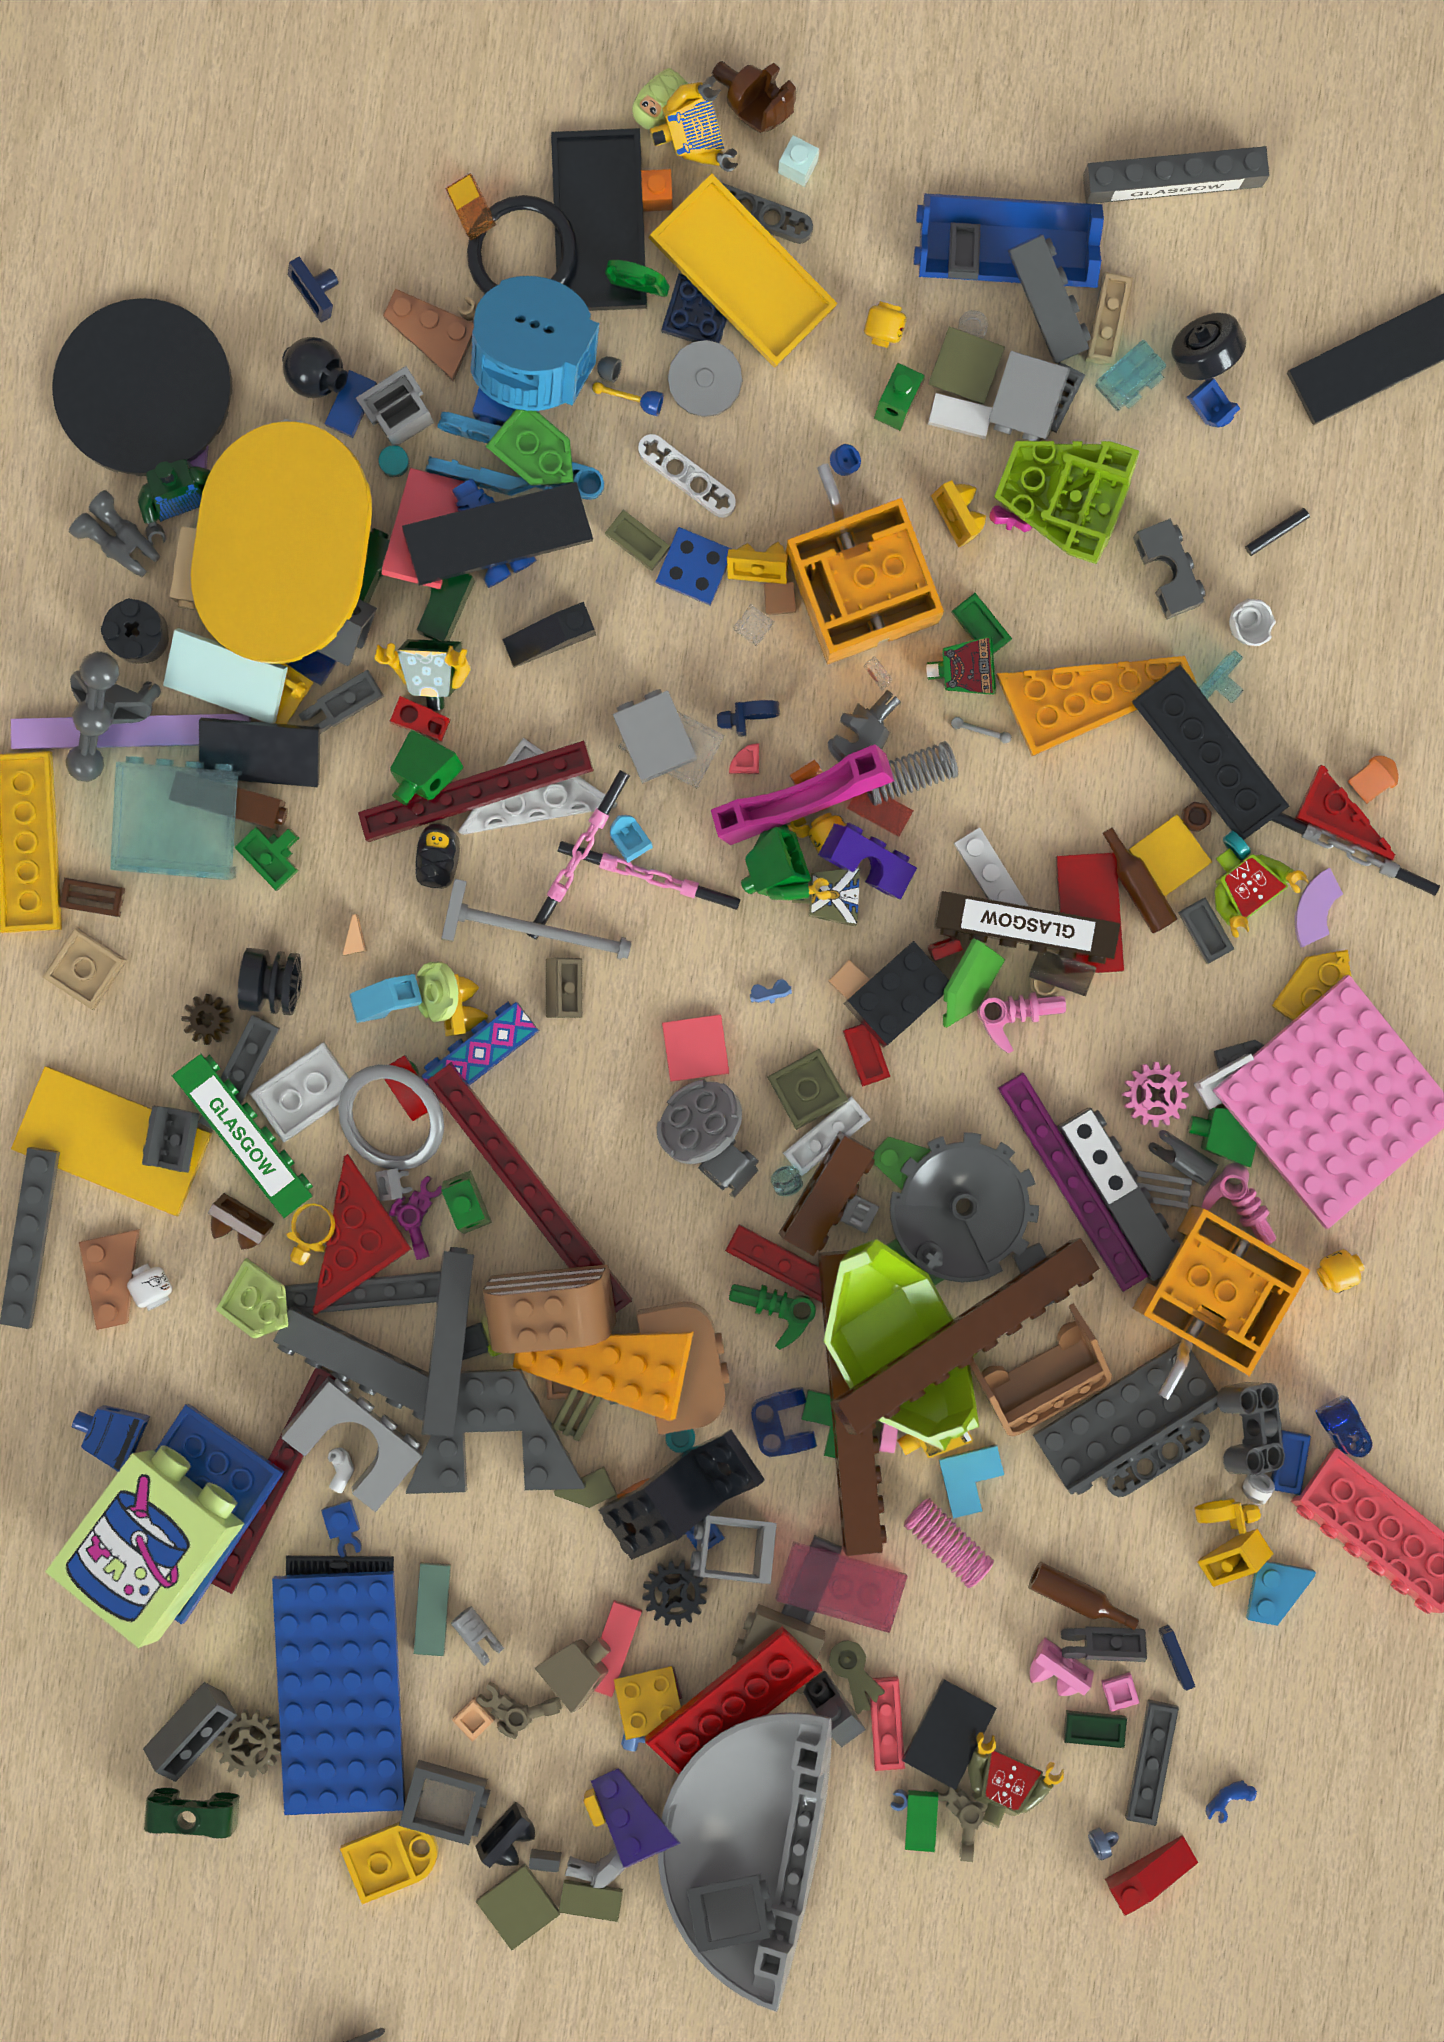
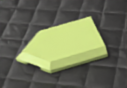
M245 1258L217 1306L216 1311L252 1338H258L288 1327L285 1286L252 1261Z

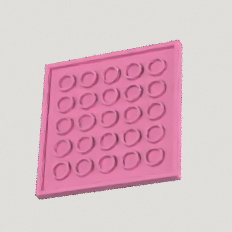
M1350 975L1344 976L1253 1055L1254 1059L1236 1069L1212 1090L1325 1229L1333 1226L1444 1129V1092Z

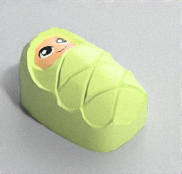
M671 68L660 72L641 89L635 98L632 106L635 121L648 130L665 124L662 108L667 105V100L678 87L688 84V82Z

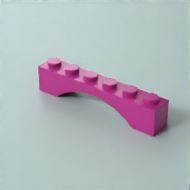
M874 744L847 755L827 771L807 781L776 792L736 799L711 809V814L718 837L729 845H733L759 835L763 831L782 826L894 781L886 753Z

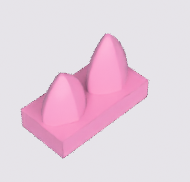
M1044 1638L1038 1645L1036 1656L1031 1664L1030 1681L1031 1683L1041 1682L1055 1675L1058 1677L1057 1691L1059 1696H1069L1078 1692L1084 1696L1091 1688L1094 1672L1076 1659L1063 1658L1062 1649Z

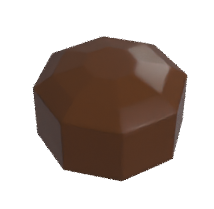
M1192 802L1182 810L1181 820L1189 830L1199 832L1210 824L1212 812L1205 803Z

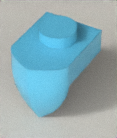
M619 815L615 818L610 827V837L627 863L653 848L652 842L634 817Z

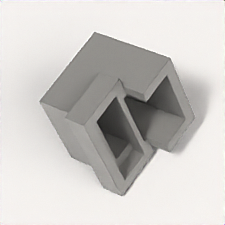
M407 366L356 397L372 425L374 426L378 423L392 445L398 446L434 423L428 409L420 398L423 395V391Z

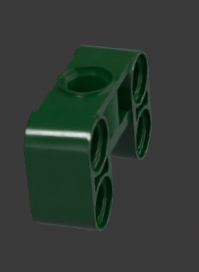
M157 1788L146 1798L144 1831L148 1833L198 1835L221 1839L232 1836L237 1828L240 1795L235 1793H215L209 1800L200 1801L179 1798L180 1791L175 1788ZM189 1811L193 1813L196 1822H187L183 1818V1812Z

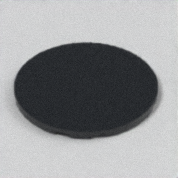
M147 298L129 299L110 304L94 312L82 321L67 338L59 353L53 373V401L62 428L83 454L96 464L111 471L146 476V473L155 469L160 462L172 463L181 459L191 462L206 450V447L214 437L220 433L228 416L232 394V376L227 356L220 342L210 328L196 315L167 301Z

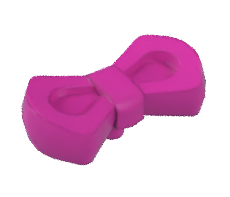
M999 505L994 506L990 511V520L994 524H1007V530H1011L1012 526L1017 527L1023 532L1032 529V526L1016 514L1005 510Z

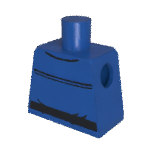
M103 1405L97 1408L94 1417L78 1411L73 1420L72 1428L86 1433L81 1446L83 1450L119 1472L131 1454L136 1452L151 1416Z

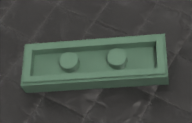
M424 1562L420 1564L414 1654L444 1656L451 1564Z

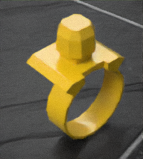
M314 1203L305 1204L294 1213L291 1221L292 1232L286 1233L289 1239L297 1242L298 1245L293 1247L290 1260L303 1266L312 1255L309 1253L310 1250L325 1252L326 1247L322 1244L331 1238L335 1229V1219L331 1211L325 1206ZM320 1206L330 1217V1230L323 1240L318 1243L309 1244L296 1231L297 1217L307 1207Z
M1233 1498L1207 1502L1194 1507L1198 1523H1216L1229 1520L1231 1529H1237L1239 1534L1246 1533L1245 1523L1249 1524L1261 1518L1260 1509L1257 1505L1244 1504L1241 1506V1502H1235Z

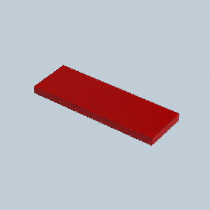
M782 1626L646 1735L645 1743L677 1774H680L690 1759L706 1743L738 1723L767 1715L820 1673L822 1666Z

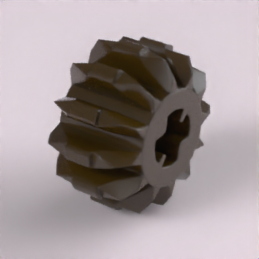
M205 994L204 1001L196 996L193 998L196 1007L191 1005L184 1007L186 1011L191 1013L190 1016H182L181 1018L183 1022H190L191 1024L184 1029V1032L192 1033L195 1031L192 1037L194 1042H198L203 1036L204 1045H210L212 1037L216 1042L222 1041L220 1031L230 1034L231 1030L224 1025L225 1022L233 1023L234 1018L225 1017L224 1015L230 1012V1006L227 1005L220 1008L223 998L217 997L213 1002L211 994ZM204 1013L213 1015L214 1020H210L212 1022L211 1026L202 1023V1019H205L203 1017Z

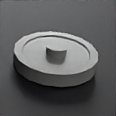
M709 340L692 342L682 348L672 360L668 374L670 392L677 404L689 414L701 417L719 415L729 409L738 398L743 382L741 366L733 352L722 344Z

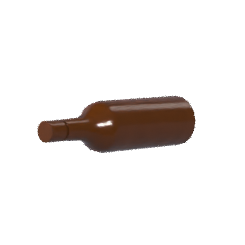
M1113 827L1104 831L1102 834L1116 856L1117 876L1150 931L1156 933L1178 919L1144 861L1127 851Z
M1039 1562L1031 1576L1028 1589L1090 1619L1109 1618L1133 1630L1136 1629L1139 1623L1138 1618L1114 1607L1102 1591L1043 1562Z

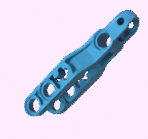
M441 412V420H439L437 426L440 430L483 443H488L502 427L450 412ZM429 456V463L425 469L429 473L465 482L473 478L477 487L509 496L534 487L546 490L570 484L531 486L522 477H515L482 467L478 470L460 465L457 460L452 459V462L432 458L431 456ZM572 462L573 481L577 482L581 498L586 500L598 498L604 490V480L600 472L592 467Z

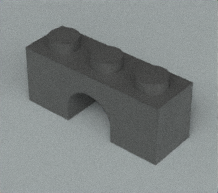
M1170 518L1138 531L1133 539L1143 564L1163 561L1172 570V581L1159 587L1155 592L1166 620L1199 607L1204 602L1205 590L1202 582L1194 577L1192 572L1194 563L1191 555L1183 550L1181 545L1183 536L1177 524L1173 525Z

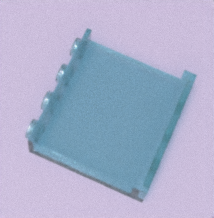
M126 756V761L116 762L110 870L222 880L236 878V866H232L237 779L238 776L242 775V771L233 770L232 764L215 763V769L203 768L204 762L185 761V766L174 765V760L156 758L155 764L144 763V757Z

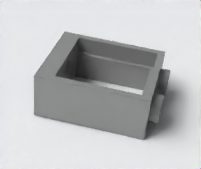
M707 1515L694 1526V1539H697V1549L692 1552L690 1562L691 1570H694V1576L771 1584L777 1523ZM711 1524L757 1529L753 1574L706 1569Z

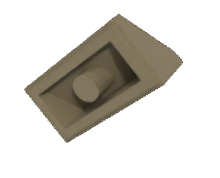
M582 958L546 959L547 1018H582Z

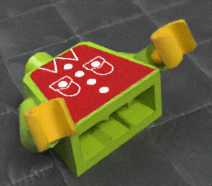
M1229 848L1216 858L1226 871L1215 881L1217 885L1214 890L1216 911L1227 925L1231 927L1232 936L1237 938L1239 934L1236 928L1242 926L1249 932L1247 918L1288 888L1286 883L1290 884L1294 892L1299 893L1301 892L1300 887L1295 883L1298 880H1304L1306 883H1309L1304 872L1294 871L1281 861L1262 854H1250L1240 861L1231 848Z

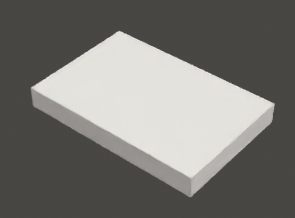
M323 1042L249 1094L280 1139L286 1142L339 1105L340 1094L349 1077L325 1042Z

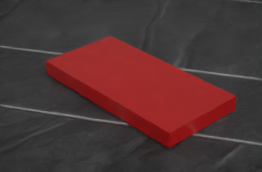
M1113 852L1056 856L1059 912L1121 923L1119 885L1116 872L1117 860ZM1121 925L1114 959H1106L1105 964L1088 962V956L1076 954V959L1062 957L1063 975L1123 972L1124 960Z

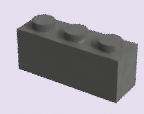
M204 1682L143 1748L154 1771L176 1782L237 1714L223 1691Z

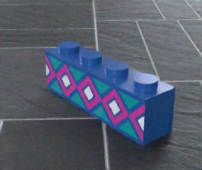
M508 1001L494 1012L497 1017L490 1023L483 1020L471 1030L474 1034L465 1042L461 1038L447 1049L450 1054L440 1060L439 1057H436L424 1066L427 1072L421 1077L426 1082L427 1079L452 1062L470 1086L540 1030L519 1003L515 1002L511 1005Z

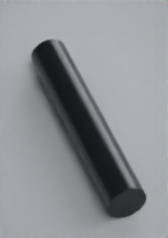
M1302 508L1246 545L1247 553L1253 556L1310 518L1308 511Z

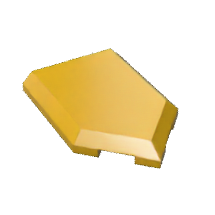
M1348 950L1305 957L1271 1006L1291 1021L1296 1019L1344 976H1351Z

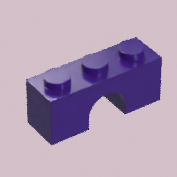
M847 822L846 826L834 823L818 856L841 869L853 873L858 864L868 857L871 868L865 883L888 896L901 900L917 870V867L908 863L910 857L897 850H894L893 853L885 849L886 843L873 836L867 839L862 836L863 830L849 822Z

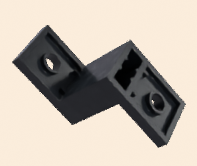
M732 1429L681 1453L638 1489L606 1503L598 1511L602 1515L605 1525L612 1530L620 1542L621 1549L632 1560L678 1540L724 1501L759 1486L765 1479Z

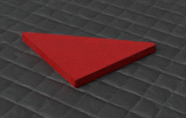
M349 1154L343 1158L341 1176L334 1202L333 1217L335 1219V1229L331 1238L326 1242L315 1304L312 1310L315 1315L412 1250Z

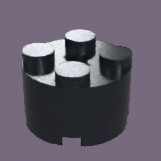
M128 598L115 604L105 615L101 626V633L107 647L114 654L129 663L142 664L153 662L164 653L168 645L169 638L166 620L152 606L140 600ZM134 628H137L140 632L137 637L132 633Z

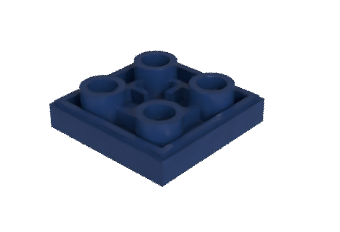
M679 273L661 332L691 342L709 340L720 343L727 319L685 275Z

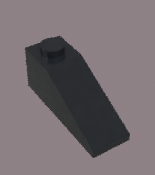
M584 602L556 612L502 640L515 668L596 636V632Z

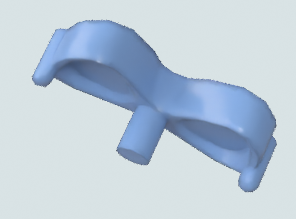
M783 979L778 980L772 989H766L759 984L754 985L750 994L751 1002L759 1003L769 1000L770 1003H775V998L786 997L792 994L791 986Z

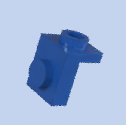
M1214 378L1206 379L1187 397L1205 425L1217 428L1229 424L1234 419V414L1240 410L1237 403L1228 400Z

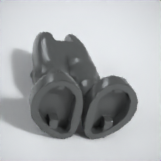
M103 490L92 500L89 505V511L111 527L116 536L107 533L88 513L79 515L69 528V533L75 538L92 539L101 545L102 551L108 558L116 560L140 577H143L147 571L136 559L134 560L129 556L136 547L154 562H157L160 558L152 544L138 531L136 524L123 520L114 509V498L107 490Z

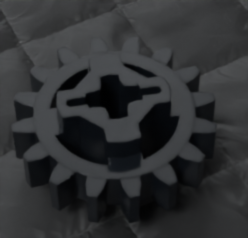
M669 1559V1564L666 1568L661 1563H658V1573L651 1570L648 1573L652 1582L644 1581L643 1587L649 1590V1592L644 1593L642 1596L643 1600H650V1603L646 1606L647 1612L655 1610L654 1620L657 1621L662 1616L665 1618L666 1626L669 1625L671 1620H675L677 1627H679L683 1618L691 1623L692 1613L700 1615L702 1612L698 1604H706L707 1598L700 1595L707 1592V1586L699 1584L704 1577L694 1576V1570H691V1567L686 1569L685 1560H681L679 1566H675L673 1559ZM669 1574H680L677 1578L669 1579L666 1577ZM690 1582H692L695 1589L694 1599L687 1592ZM681 1585V1597L675 1595L668 1601L670 1595L669 1588L675 1590ZM655 1587H658V1590L662 1592L663 1598L660 1603L657 1602L655 1597ZM681 1607L684 1609L679 1612L670 1611L671 1608Z

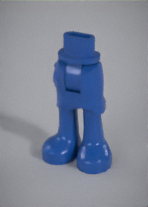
M473 478L452 489L458 500L455 503L459 507L458 512L495 503L493 497L484 493L483 488L478 489ZM534 556L510 562L509 565L515 574L535 563L537 559ZM506 564L488 568L484 577L487 587L490 588L511 576V572Z

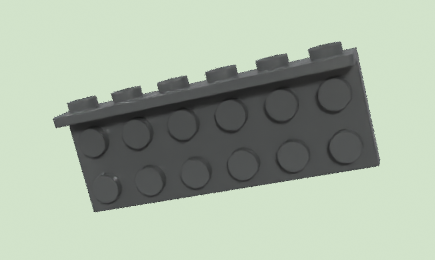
M1180 1342L1033 1434V1437L1071 1495L1075 1492L1077 1495L1086 1492L1093 1486L1091 1482L1102 1476L1105 1479L1118 1471L1117 1466L1127 1460L1128 1463L1135 1461L1143 1455L1142 1450L1151 1444L1154 1447L1162 1444L1169 1438L1167 1434L1176 1428L1181 1431L1194 1423L1193 1418L1202 1412L1206 1415L1218 1408L1217 1396L1219 1392L1191 1349L1189 1352V1363L1169 1399L1162 1397L1158 1392L1176 1362L1177 1349Z

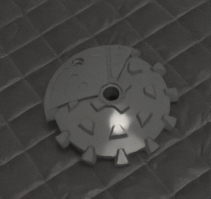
M964 1132V1142L946 1144L943 1136L927 1143L931 1150L918 1162L910 1157L903 1164L900 1172L907 1175L901 1193L892 1191L889 1210L892 1228L897 1241L906 1255L929 1274L955 1282L984 1280L1003 1271L998 1262L1007 1257L1012 1251L1019 1257L1029 1245L1028 1241L1022 1239L1028 1221L1037 1223L1039 1216V1205H1030L1027 1187L1036 1185L1029 1168L1020 1173L1017 1167L1009 1160L1015 1151L1000 1142L996 1150L980 1144L981 1134ZM962 1198H967L970 1202L969 1209L964 1213H958L956 1210L957 1202Z

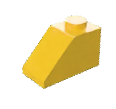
M1257 1528L1245 1534L1235 1536L1200 1558L1197 1562L1212 1586L1215 1587L1257 1573L1271 1558L1273 1552Z

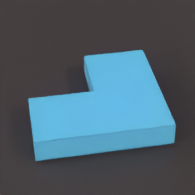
M997 1445L939 1458L953 1519L982 1512L975 1482L1004 1475Z

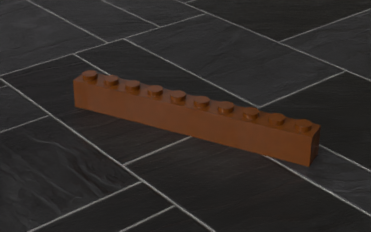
M1081 1238L1068 1241L830 1402V1405L849 1434L866 1435L876 1428L875 1422L883 1416L885 1419H888L900 1412L901 1408L899 1406L909 1399L910 1402H913L926 1393L924 1388L932 1383L936 1386L950 1377L949 1371L957 1366L961 1369L975 1360L973 1358L974 1354L980 1350L987 1352L998 1345L997 1339L1005 1333L1007 1336L1014 1334L1023 1327L1021 1322L1029 1317L1033 1320L1047 1311L1046 1305L1052 1301L1058 1303L1070 1295L1068 1290L1075 1285L1082 1287L1094 1279L1092 1274L1100 1269Z
M849 1250L818 1253L824 1333L827 1328L840 1262ZM826 1346L829 1392L832 1402L850 1388ZM831 1406L843 1551L847 1556L883 1553L882 1543H887L885 1525H880L879 1514L884 1513L883 1496L878 1495L877 1484L882 1483L880 1466H875L874 1454H879L877 1435L873 1436L872 1431L864 1436L849 1434Z

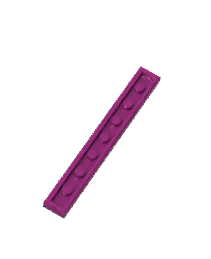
M1024 1072L999 1086V1092L1121 1291L1124 1292L1149 1277Z

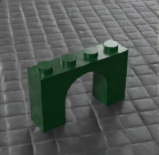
M372 528V531L369 533L363 583L359 596L360 600L368 604L379 580L383 576L381 575L382 567L390 542L388 534ZM470 573L444 579L441 589L431 587L429 602L417 627L420 635L431 640L450 641L475 583Z

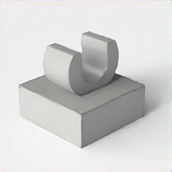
M398 1168L375 1172L380 1201L403 1198V1194L412 1191V1187L403 1188L400 1183V1178L408 1176L409 1171H398Z
M855 1195L852 1200H848L840 1221L867 1233L879 1206Z

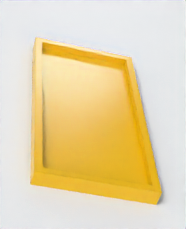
M713 174L709 175L648 237L774 368L838 304Z
M44 1066L11 1150L26 1155L28 1147L60 1152L58 1169L177 1217L181 1212L212 1133L197 1127L189 1173L143 1165V1148L146 1143L148 1122L152 1108L51 1067Z

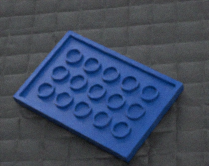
M185 1404L155 1452L164 1445L181 1454L191 1465L185 1476L201 1489L207 1483H213L227 1491L237 1501V1505L231 1513L245 1524L174 1619L180 1624H184L284 1473L282 1469L190 1404Z

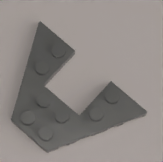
M522 1370L461 1371L454 1436L452 1438L430 1437L407 1487L406 1494L467 1491L466 1432L522 1431L525 1491L585 1489L586 1483L581 1479L570 1459L568 1451L564 1449L551 1421L547 1419L538 1398L530 1389Z

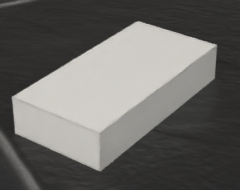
M936 393L928 425L985 439L992 407Z

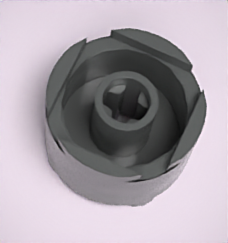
M735 1139L722 1153L708 1161L702 1162L698 1167L703 1174L722 1190L727 1187L732 1189L729 1195L733 1198L739 1194L758 1172L756 1165L759 1162L747 1150L740 1152L734 1146L736 1143Z

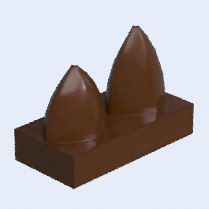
M223 1193L212 1204L208 1214L212 1215L211 1232L213 1239L225 1236L234 1229L237 1231L241 1250L250 1249L260 1244L274 1226L273 1222L226 1193Z

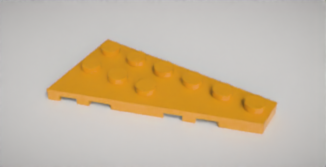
M1185 656L996 674L1032 756L1137 711L1138 709L1134 706L1132 700L1179 664L1182 665L1193 681L1197 683Z
M693 1332L611 1334L602 1342L584 1347L515 1353L512 1367L672 1421L676 1419Z

